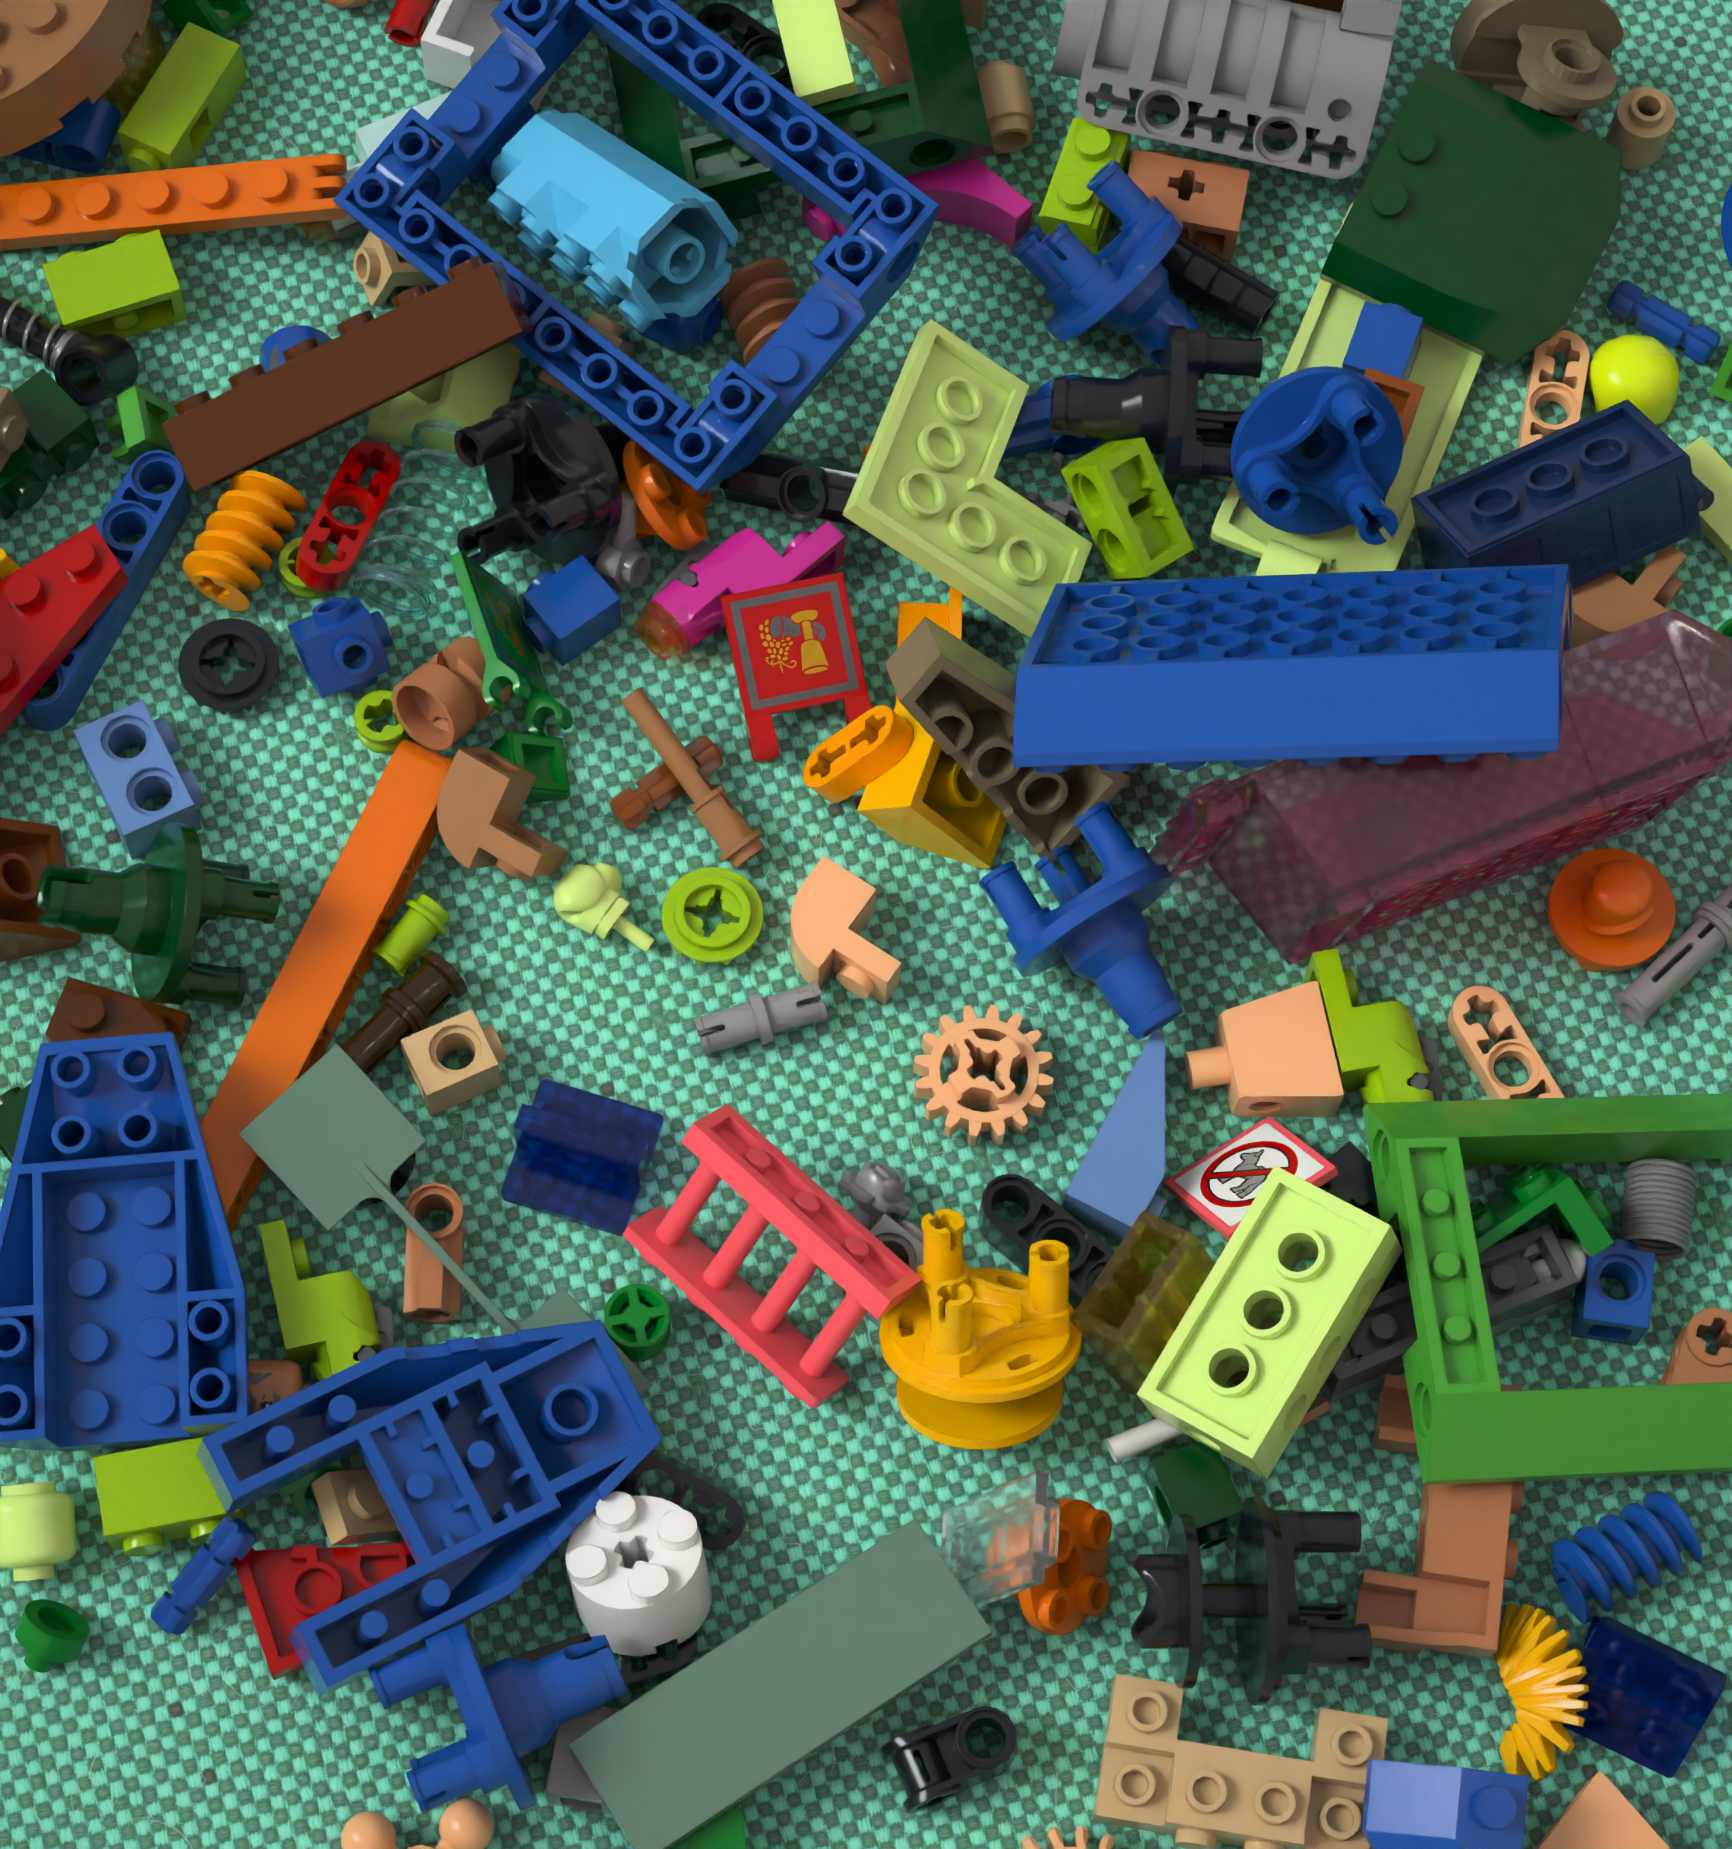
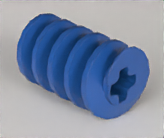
M1652 1491L1645 1496L1643 1506L1638 1503H1629L1623 1506L1620 1518L1614 1514L1601 1517L1597 1523V1530L1591 1526L1578 1529L1574 1535V1542L1568 1538H1560L1554 1541L1551 1547V1570L1554 1581L1569 1610L1580 1623L1586 1624L1591 1621L1588 1600L1593 1598L1605 1612H1610L1614 1610L1611 1588L1616 1586L1628 1600H1633L1638 1595L1634 1580L1635 1576L1639 1575L1649 1587L1656 1588L1661 1584L1657 1568L1658 1564L1662 1563L1673 1576L1678 1577L1684 1572L1681 1552L1685 1551L1692 1560L1700 1565L1703 1555L1698 1535L1685 1512L1670 1496L1661 1491Z

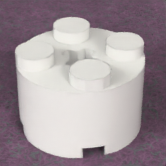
M617 1491L610 1493L603 1501L600 1499L596 1504L595 1510L573 1531L566 1549V1567L577 1611L591 1637L605 1634L612 1652L627 1656H645L657 1653L655 1646L667 1643L675 1638L677 1639V1644L682 1643L690 1638L703 1624L710 1610L712 1592L701 1535L696 1518L692 1513L662 1498L631 1496L626 1492Z

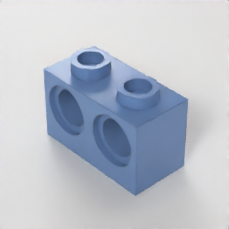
M144 700L73 730L84 762L132 860L149 852L157 833L168 822L187 823L192 825L196 831L202 829L195 807L205 803L198 783L190 768L178 772L170 755L179 751L172 730L164 716L155 720L152 719ZM140 744L145 746L144 750L133 758H120L116 756L127 745ZM166 796L171 799L160 810L147 811L142 809L143 804L152 797Z

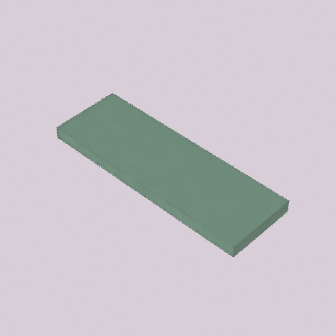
M915 1518L570 1742L568 1747L633 1849H670L991 1637L992 1630Z

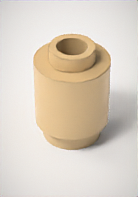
M995 60L982 65L976 74L994 151L1001 154L1019 151L1031 143L1033 139L1032 131L1036 127L1026 72L1022 67L1005 60Z
M1651 87L1633 88L1622 95L1606 135V143L1620 149V167L1627 170H1641L1652 165L1661 157L1676 119V110L1673 102L1666 94Z

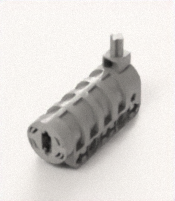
M1067 0L1051 74L1080 80L1077 92L1078 110L1087 122L1098 127L1331 179H1344L1356 173L1365 160L1385 83L1393 38L1402 8V0H1344L1341 13L1286 0ZM1131 88L1140 89V92L1131 91ZM1157 95H1168L1172 98H1161ZM1096 98L1110 102L1108 108H1097ZM1190 101L1197 102V105L1190 104ZM1128 106L1136 108L1135 118L1126 116ZM1145 108L1177 115L1178 117L1168 124H1158L1148 117ZM1248 114L1255 115V118L1248 117ZM1188 120L1195 121L1194 131L1184 129ZM1275 121H1285V122H1287V123H1286V124H1277V123H1274V122H1275ZM1213 125L1226 128L1224 135L1214 134ZM1307 127L1313 128V130H1307ZM1245 133L1253 134V144L1243 142ZM1262 135L1285 139L1295 143L1290 148L1275 150L1264 142ZM1306 146L1312 147L1311 157L1302 155ZM1354 150V153H1344L1341 161L1330 160V152Z

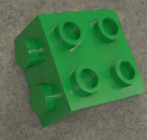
M1534 1163L1525 1164L1503 1179L1501 1182L1504 1188L1503 1192L1484 1205L1480 1199L1470 1202L1478 1255L1545 1209L1566 1239L1573 1240L1582 1251L1591 1257H1594L1614 1243L1604 1227L1605 1224L1612 1220V1217L1596 1193L1590 1187L1585 1189L1578 1180L1573 1181L1569 1175L1549 1164H1542L1538 1168Z

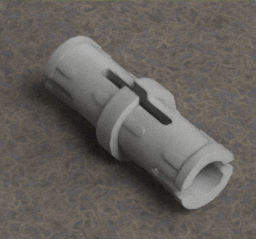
M817 980L810 982L808 985L762 998L761 993H756L748 996L749 1003L705 1016L693 1017L698 1036L723 1030L700 1037L705 1057L710 1056L711 1053L760 1039L763 1045L773 1042L774 1034L821 1020L822 1022L829 1020L824 1000L819 1001L821 1000L822 993ZM819 1001V1002L814 1003V1004H810V1005H807V1006H804V1007H799V1006H802V1005H805V1004H809V1003H812V1002Z

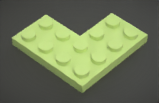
M930 319L918 329L842 515L1031 639L1055 585L1079 582L1093 543L994 478L1030 385Z

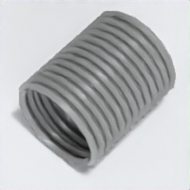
M1649 1158L1633 1161L1626 1167L1619 1239L1635 1243L1637 1250L1654 1252L1655 1260H1675L1684 1257L1689 1253L1697 1173L1683 1163L1667 1159Z

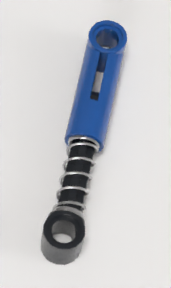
M0 289V337L3 339L4 345L9 349L17 347L23 349L24 356L28 360H43L45 368L54 373L58 385L78 405L90 406L97 404L133 386L139 369L137 355L131 345L122 337L111 333L93 337L84 331H63L62 322L55 326L42 319L41 311L33 314L22 308L21 300L13 303L2 297ZM93 362L99 369L100 377L94 370Z

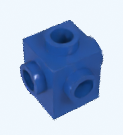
M345 597L327 600L312 610L313 615L287 625L308 680L322 699L342 690L344 692L363 690L377 681V675L392 669L384 650L393 645L387 625L379 611L370 614L357 597L349 600Z

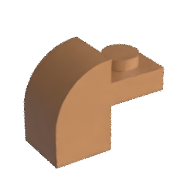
M1669 545L1657 553L1633 585L1614 572H1611L1572 590L1574 620L1571 645L1589 656L1604 660L1634 658L1654 647L1660 641L1673 615L1668 608L1685 584L1677 576L1687 555L1674 546Z
M487 747L458 749L442 783L437 799V824L446 848L467 869L497 866L503 872L526 881L536 876L557 874L568 851L517 822L537 776Z

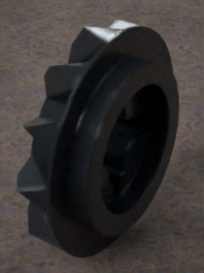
M241 619L215 620L197 629L182 647L178 662L179 675L184 690L194 698L199 707L205 705L217 709L223 715L229 710L239 708L250 711L254 703L264 695L271 696L273 683L277 675L280 674L278 652L271 637L259 626ZM231 647H234L239 666L246 668V670L235 671L233 680H229V685H224L220 670L215 669L214 666L225 665L227 657L230 656Z

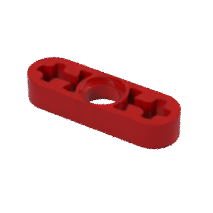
M362 441L352 446L348 451L300 542L295 569L299 579L306 586L317 591L330 592L342 588L349 581L396 490L401 470V461L398 454L390 446L378 441ZM369 467H373L379 471L374 474L367 490L359 486L362 473L368 471ZM350 506L359 510L363 514L365 521L357 525H347L338 521L332 511L337 507ZM331 541L338 545L335 559L330 560L327 565L318 563L316 560H320L323 557L328 543Z

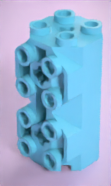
M556 109L542 110L539 114H535L493 160L491 177L496 183L495 192L487 199V203L503 221L510 226L515 224L521 230L515 237L521 248L538 263H542L548 257L551 267L572 286L587 275L588 278L582 283L587 293L607 310L616 303L618 305L617 310L621 316L638 332L643 333L657 319H667L664 313H676L680 317L696 316L729 282L732 265L725 261L728 244L733 248L736 247L738 231L717 201L578 112L561 113Z

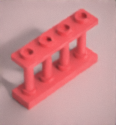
M726 1104L694 1122L681 1142L699 1158L700 1164L669 1211L662 1206H657L630 1222L623 1232V1236L639 1251L646 1262L657 1267L676 1284L694 1306L705 1311L724 1328L742 1350L753 1355L783 1383V1386L790 1394L801 1399L810 1408L815 1409L840 1392L850 1380L849 1375L833 1360L865 1314L869 1312L878 1320L910 1298L923 1279L729 1104ZM722 1179L747 1201L749 1207L718 1253L715 1254L688 1228ZM769 1223H771L796 1246L797 1252L766 1297L763 1298L736 1272ZM820 1267L845 1290L847 1295L814 1342H812L784 1316L817 1268Z

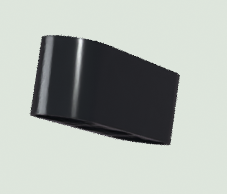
M1005 1174L997 1176L988 1183L982 1194L978 1217L979 1229L986 1241L1027 1276L1029 1273V1249L1033 1243L1041 1240H1057L1069 1246L1076 1256V1259L1069 1263V1303L1076 1311L1079 1319L1097 1332L1112 1333L1120 1331L1127 1326L1135 1314L1142 1287L1139 1274L1133 1266L1030 1180L1021 1175ZM1011 1201L1022 1207L1026 1217L1013 1223L1004 1222L997 1218L993 1213L992 1207L999 1202ZM1103 1284L1114 1285L1124 1293L1126 1302L1116 1307L1104 1306L1096 1300L1092 1290Z

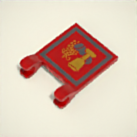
M843 572L719 597L746 723L750 753L755 762L769 761L779 755L777 736L771 718L773 714L843 700L847 726L866 711L872 709Z

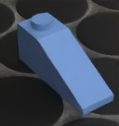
M1155 1030L1150 1035L1069 1185L1062 1204V1208L1080 1223L1128 1248H1131L1140 1230L1149 1235L1152 1234L1168 1202L1167 1199L1159 1196L1165 1176V1035Z

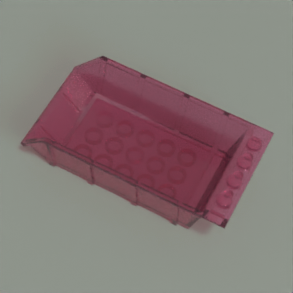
M1672 609L1562 652L1564 712L1559 751H1547L1545 756L1533 760L1511 759L1506 756V753H1478L1476 758L1463 762L1442 761L1437 758V755H1409L1407 760L1395 764L1373 763L1368 757H1341L1340 761L1331 765L1309 766L1303 764L1300 759H1286L1227 783L1224 782V779H1219L1187 794V803L1176 809L1177 816L1165 823L1166 831L1155 837L1156 844L1149 852V855L1156 865L1165 864L1172 876L1208 863L1290 966L1310 958L1313 952L1335 948L1637 827L1652 823L1672 807L1684 803L1688 800L1693 790L1707 779L1722 773L1727 763L1732 760V639L1676 609Z

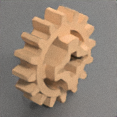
M992 1004L987 1011L986 1018H977L971 1005L964 1006L961 1023L956 1024L947 1015L940 1017L938 1029L941 1037L925 1032L922 1037L921 1048L927 1055H917L914 1059L913 1072L923 1076L915 1081V1098H931L925 1106V1118L929 1121L943 1115L946 1118L943 1135L949 1138L957 1132L959 1127L968 1130V1144L972 1146L977 1144L981 1132H989L996 1145L1003 1144L1005 1128L1008 1126L1021 1136L1025 1134L1029 1123L1025 1113L1041 1118L1046 1102L1039 1095L1051 1094L1054 1080L1053 1077L1043 1073L1051 1068L1053 1059L1051 1052H1035L1040 1045L1042 1033L1037 1029L1025 1035L1020 1032L1022 1015L1016 1013L1005 1023L998 1020V1006ZM949 1054L952 1058L951 1065L956 1071L948 1076L946 1083L942 1084L940 1067L944 1058ZM1023 1066L1026 1074V1085L1020 1096L1015 1093L1016 1086L1011 1081V1078L1017 1075L1018 1069ZM976 1068L982 1076L973 1079L971 1077L972 1069ZM991 1071L995 1073L994 1081L992 1082L984 1076ZM968 1108L977 1109V1110H983V1111H987V1112L974 1111V1110H970V1109H968Z

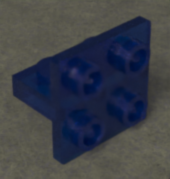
M542 1080L532 1106L521 1105L513 1127L516 1150L501 1189L503 1200L607 1233L623 1236V1232L633 1214L663 1127V1116L650 1110L552 1080Z
M1593 1615L1583 1633L1578 1648L1583 1658L1577 1667L1584 1666L1587 1674L1576 1685H1588L1589 1691L1578 1697V1700L1588 1702V1708L1576 1712V1714L1585 1718L1583 1727L1567 1723L1562 1724L1565 1728L1667 1778H1672L1722 1694L1727 1682V1676L1725 1673L1608 1616L1599 1618Z

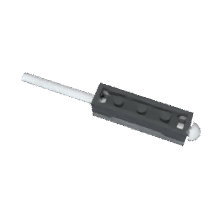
M1549 1223L1489 1247L1479 1254L1492 1336L1566 1306L1575 1287L1583 1281L1587 1268V1254L1573 1240L1566 1238L1557 1239ZM1408 1281L1377 1293L1322 1386V1390L1329 1403L1381 1383L1385 1374L1400 1375L1405 1373L1402 1356L1418 1339ZM1156 1418L1106 1439V1444L1113 1461L1119 1463L1186 1434Z

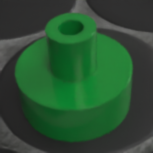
M39 1599L33 1600L26 1605L15 1629V1637L19 1644L28 1651L24 1659L25 1664L36 1672L45 1673L50 1670L53 1662L68 1663L78 1658L89 1635L90 1627L86 1619L73 1608L60 1602Z

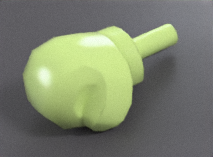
M598 862L594 866L576 864L558 882L552 897L553 906L557 914L567 923L589 934L594 932L603 940L614 929L645 952L648 951L655 941L654 938L623 917L630 902L620 896L622 877L615 867L603 862Z

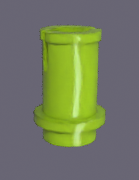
M422 893L415 901L408 899L403 904L407 911L379 945L371 950V953L374 954L373 956L383 966L401 978L406 975L409 967L436 935L443 937L447 933L444 925L450 919V915L433 899Z

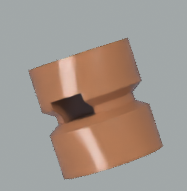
M470 636L458 637L433 656L428 663L421 665L394 686L391 696L393 710L401 726L421 746L433 751L445 750L474 728L475 722L480 723L496 710L485 702L482 695V682L486 662L477 639ZM511 685L506 686L501 693L502 704L509 700Z

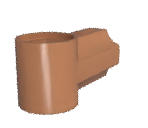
M435 1182L423 1184L412 1191L406 1200L405 1208L419 1223L425 1214L434 1210L447 1211L453 1216L450 1224L443 1230L427 1232L463 1270L464 1242L468 1229L462 1200L455 1190L445 1184ZM407 1226L403 1297L404 1319L419 1321L422 1324H446L449 1321L460 1320L463 1285Z

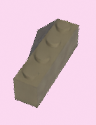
M927 617L923 618L885 662L899 702L943 751L955 759L982 794L985 793L1000 809L1005 820L1018 834H1022L1034 847L1040 859L1048 855L1054 864L1058 859L1053 850L1066 844L1071 845L1081 834V831L1074 825V821L1093 806L1107 800L1110 802L1131 778L1128 771L1108 772L1100 769L1099 765H1073L1071 769L1056 774L1038 773L1033 770V767H1014L1012 754L1017 676Z

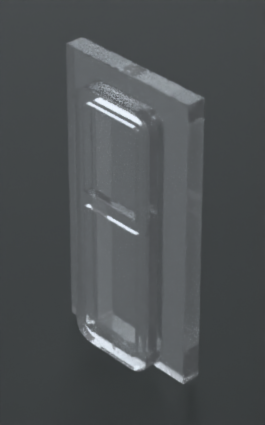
M1042 1471L1032 1472L943 1511L941 1556L976 1608L1045 1582V1569L1051 1567L1058 1556L1060 1518L1058 1499L1048 1497L1049 1473Z

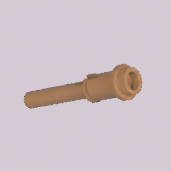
M640 687L625 697L621 703L695 803L689 810L692 814L696 815L723 852L719 857L721 862L723 863L728 860L732 867L737 869L762 851L765 846L758 838L763 834L759 828L755 831L751 829L725 793L722 785L718 788L712 786L643 689Z

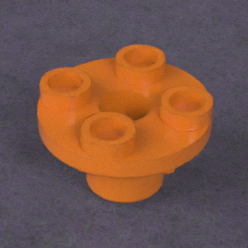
M630 440L627 442L623 450V466L627 480L620 483L621 491L632 492L637 503L636 539L639 541L648 535H659L666 543L680 551H688L699 545V542L707 538V524L703 507L711 503L709 489L699 494L634 441Z
M1603 848L1591 850L1570 860L1558 873L1547 898L1548 920L1555 938L1563 949L1576 959L1580 967L1590 972L1597 973L1604 970L1624 971L1647 963L1664 947L1675 923V900L1665 877L1646 859L1632 852L1620 849Z
M1063 1497L1049 1503L1034 1521L1031 1517L1024 1525L1019 1523L1010 1524L998 1534L991 1552L992 1573L996 1581L1003 1586L1004 1594L1019 1598L1022 1612L1034 1629L1053 1635H1065L1078 1628L1088 1615L1097 1617L1102 1614L1110 1594L1109 1583L1104 1577L1107 1564V1543L1112 1532L1110 1515L1105 1510L1095 1509L1086 1501Z

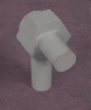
M621 491L622 513L614 539L604 551L588 559L612 589L622 593L630 586L639 587L645 581L651 565L649 553L643 550L640 542L636 539L637 503L632 492Z

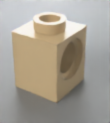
M473 1009L400 1040L405 1063L430 1116L502 1086L498 1063L507 1060L504 1048L493 1025L481 1028ZM453 1051H466L474 1056L473 1061L467 1067L460 1070H451L441 1064L442 1059Z

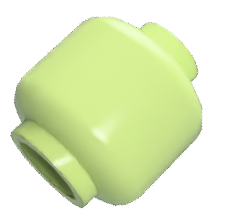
M55 1481L1 1486L0 1568H13L14 1581L54 1578V1564L69 1561L74 1557L77 1550L75 1511L72 1497L67 1493L56 1491Z

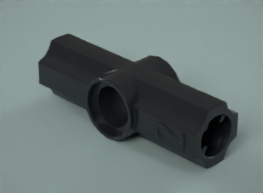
M763 450L751 465L720 482V488L724 490L726 500L783 511L789 518L798 522L818 518L858 526L842 514L861 469L847 467L840 460L833 457H819L811 460ZM810 478L817 483L820 491L819 500L813 496L810 490Z

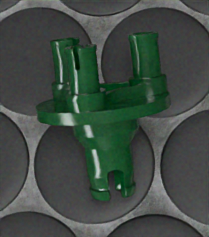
M174 821L166 823L159 830L151 844L145 863H137L118 873L84 867L63 868L64 865L62 864L47 865L44 868L38 885L36 908L45 910V913L39 916L38 923L52 929L58 926L72 932L111 938L123 951L131 953L133 982L141 1000L183 1005L186 1000L229 1005L233 1008L241 1006L246 991V970L243 967L232 968L192 962L191 955L195 940L207 920H216L218 915L272 924L277 916L280 899H270L271 895L278 896L280 894L277 882L270 881L267 883L250 880L247 864H232L202 859L201 844L195 828L190 824Z

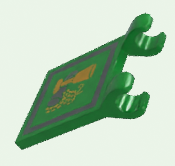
M459 551L449 556L486 662L482 682V695L485 702L499 712L505 710V706L500 698L501 693L506 686L512 684V689L517 697L522 700L529 698L525 713V724L532 735L547 736L544 733L543 725L545 720L555 714V720L564 730L571 728L573 724L571 713L566 707L550 696L534 647L522 629L521 623L524 622L514 591L463 552Z

